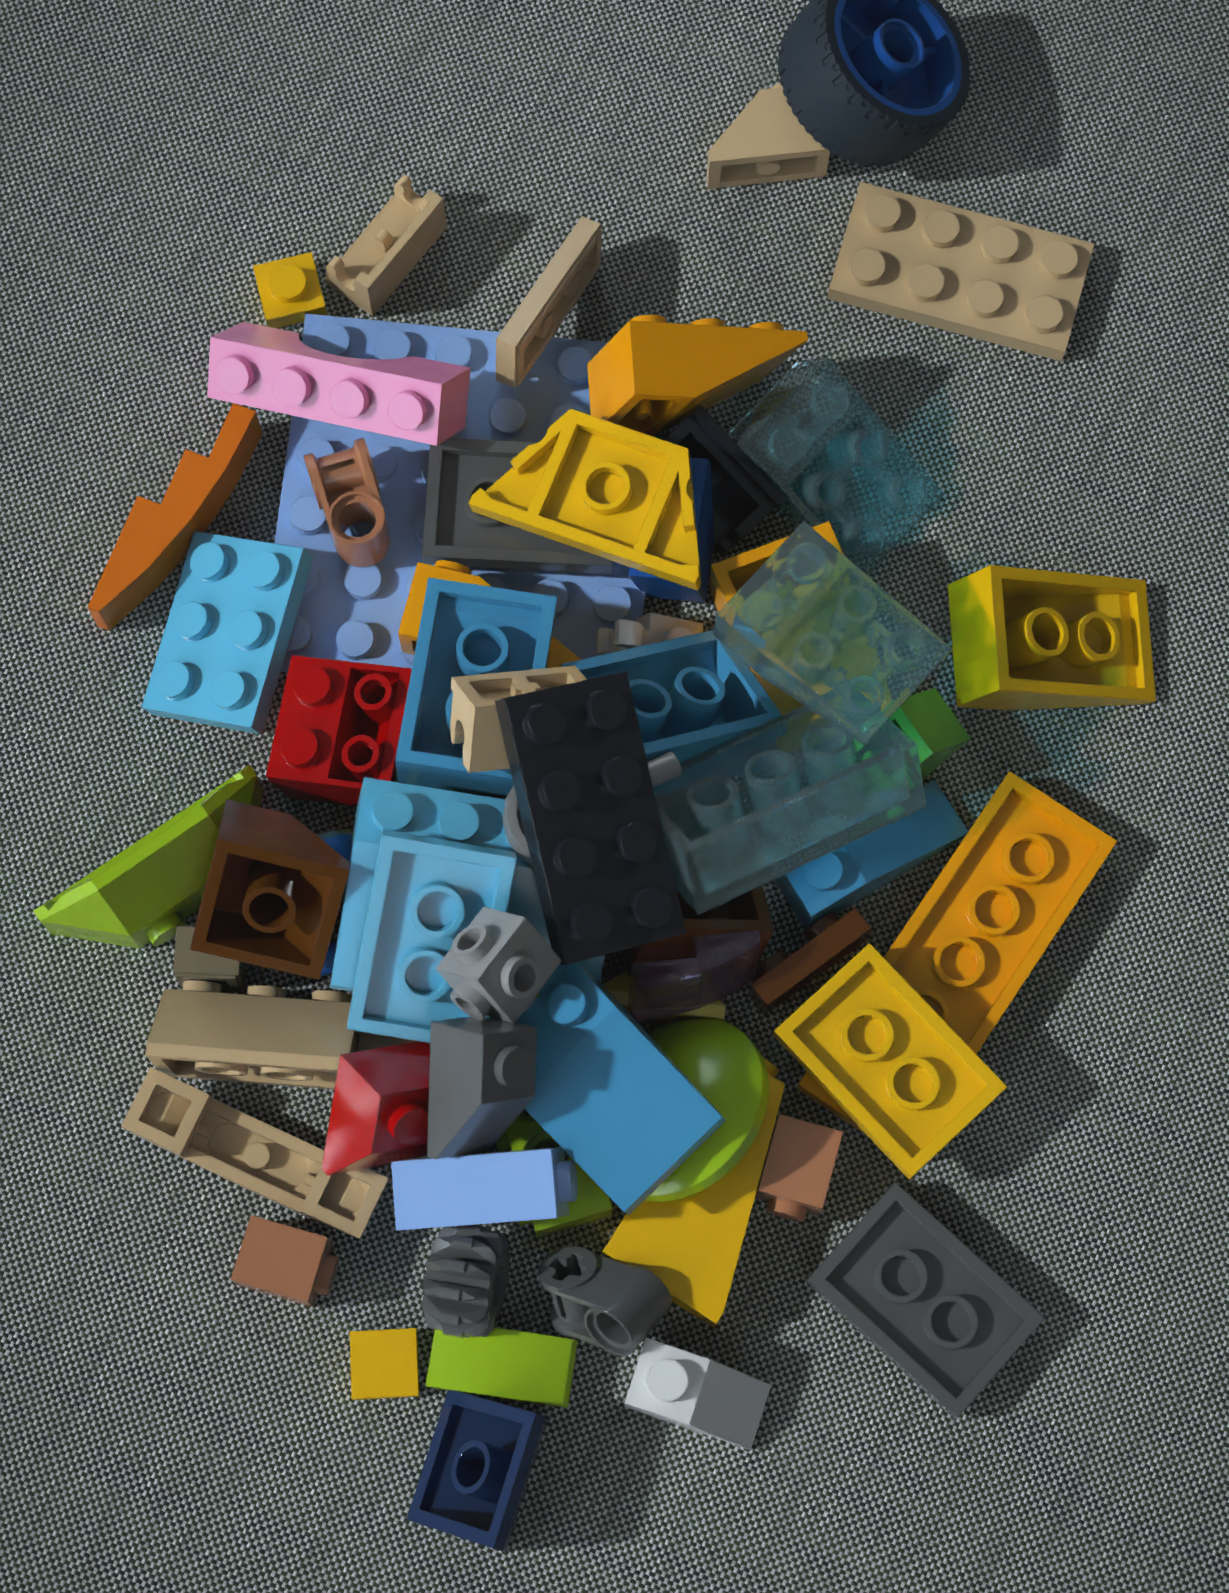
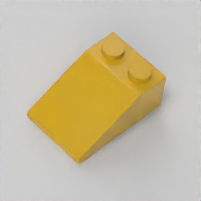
M989 565L948 584L957 707L1012 711L1140 705L1156 702L1146 580Z

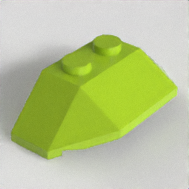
M250 764L233 775V777L53 899L48 900L33 910V912L52 935L141 949L150 942L153 946H158L176 936L177 926L186 925L183 919L200 907L226 799L261 807L264 790L257 774Z

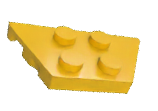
M570 408L547 429V433L541 441L528 445L510 461L512 468L486 491L479 488L471 496L468 503L474 513L697 591L701 585L692 467L688 448Z

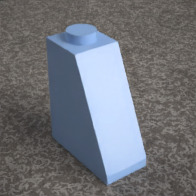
M562 1147L464 1154L440 1159L423 1157L391 1162L396 1231L559 1218L569 1215V1202H575L578 1196L576 1167L573 1160L565 1161V1153Z

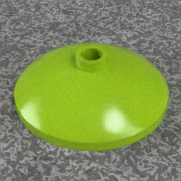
M682 1018L661 1025L648 1033L727 1121L645 1199L646 1201H674L694 1195L708 1188L725 1176L741 1160L760 1130L769 1097L768 1072L764 1059L756 1045L741 1030L720 1019Z

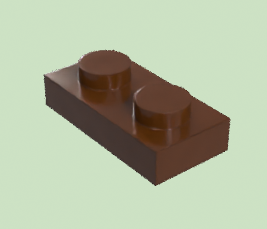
M856 908L841 919L835 911L827 914L804 933V936L809 941L807 944L790 956H788L784 949H781L755 968L753 974L758 980L751 984L750 999L763 1016L767 1015L863 944L869 935L871 927Z

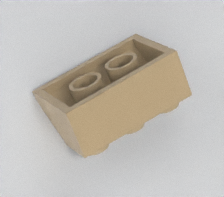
M198 980L184 981L182 990L164 989L147 1040L145 1056L160 1072L171 1077L335 1090L340 1054L357 1052L359 1031L347 1029L351 995L344 992L317 990L312 992V1000L286 998L287 991L282 988L253 985L248 986L247 995L221 993L222 985Z

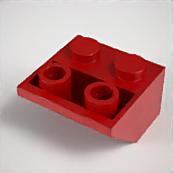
M291 655L266 778L287 798L346 806L358 804L364 777L395 782L397 772L395 759L412 669Z

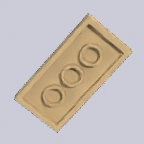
M860 182L827 299L1062 361L1095 243Z

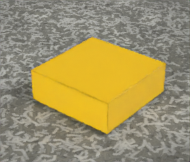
M417 1328L350 1331L352 1400L420 1397Z

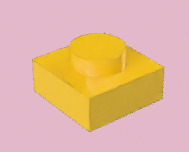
M312 252L253 265L267 327L280 328L305 322L306 314L327 316Z

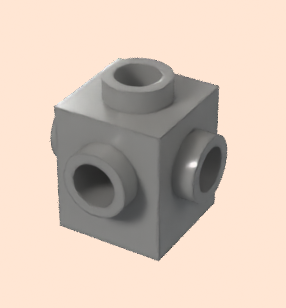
M483 907L469 926L464 928L455 937L451 949L435 969L452 987L453 991L450 994V998L463 1012L478 1020H483L485 1016H490L514 1024L521 1014L534 1003L537 993L561 963V959L526 917Z

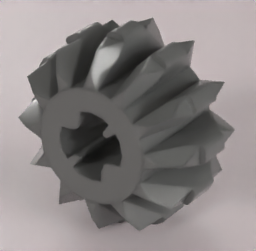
M479 1225L443 1227L438 1237L432 1243L429 1261L425 1263V1279L421 1285L424 1288L421 1307L425 1314L424 1318L428 1328L443 1331L444 1335L460 1338H470L471 1336L487 1337L494 1329L495 1323L501 1318V1307L504 1299L507 1298L506 1287L510 1278L508 1266L511 1255L508 1250L505 1234L491 1231L489 1227Z

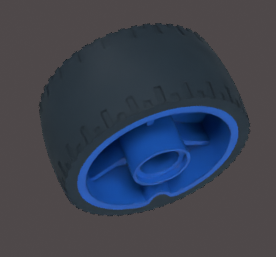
M811 0L787 29L780 43L781 48L778 51L780 84L783 87V94L787 98V103L791 107L794 116L798 118V122L803 125L805 131L816 142H819L823 148L831 151L830 153L839 156L843 160H848L850 163H857L860 166H888L919 150L948 125L962 108L969 93L968 87L971 82L969 79L971 70H969L970 61L968 60V52L965 49V42L962 40L961 33L957 29L954 20L950 18V14L945 11L943 5L937 0Z

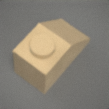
M778 83L772 88L760 89L708 150L707 188L715 189L825 177L827 175L830 151L823 148L819 142H816L805 131L803 125L798 122V118L792 113V109L787 103V98L783 94V87Z

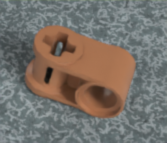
M364 438L354 440L352 448L319 458L313 453L303 455L319 509L324 511L335 549L340 558L349 565L356 567L372 566L381 561L388 552L390 534L379 495V484ZM364 521L374 525L371 532L363 537H352L345 534L347 528L356 522Z

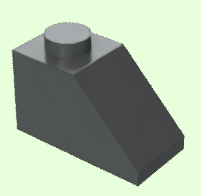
M469 1016L431 1021L427 1157L440 1159L491 1149L535 1097L537 1028L516 1022L513 1024L490 1016H485L483 1020Z

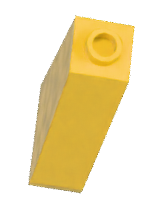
M765 1058L763 1059L769 1080L767 1109L757 1136L741 1160L716 1183L694 1195L665 1202L644 1200L632 1213L624 1216L603 1250V1257L629 1266L643 1267L651 1271L668 1288L674 1304L712 1328L716 1327L724 1313L785 1088V1083L775 1078L779 1069Z

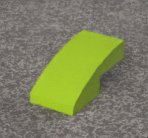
M494 1327L487 1337L471 1336L470 1338L444 1335L443 1331L435 1330L426 1387L568 1408L578 1341Z

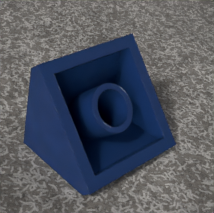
M448 1390L407 1520L506 1552L545 1430L546 1417L466 1393Z

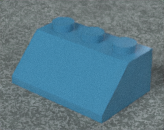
M722 628L568 662L560 666L575 665L587 680L627 671L647 762L671 751L677 757L682 770L680 776L654 787L655 797L762 770L785 721V718Z

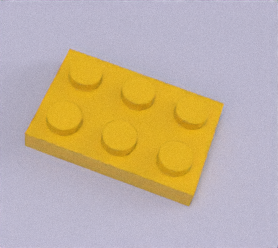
M870 943L773 1032V1036L909 1180L1007 1088L1001 1079Z

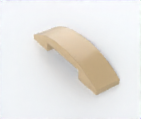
M150 1067L121 1125L123 1129L207 1171L359 1240L389 1181V1178L368 1168L328 1176L321 1169L324 1150L217 1101L210 1094Z

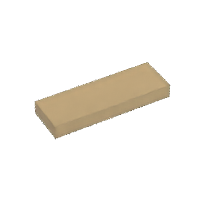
M581 216L496 338V381L513 388L521 384L600 268L602 239L600 223Z

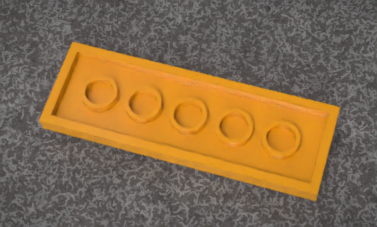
M1009 771L883 958L977 1054L1117 843V840ZM806 1072L798 1083L797 1089L865 1134L813 1077Z

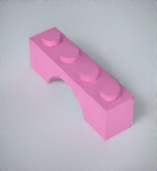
M242 322L210 337L207 398L437 446L465 428L471 368L415 356L397 359H361L329 354L302 343L297 332Z

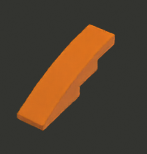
M233 403L209 457L185 449L161 504L137 496L87 607L98 627L110 631L155 591L187 555L194 531L205 533L235 489L263 435L256 411Z

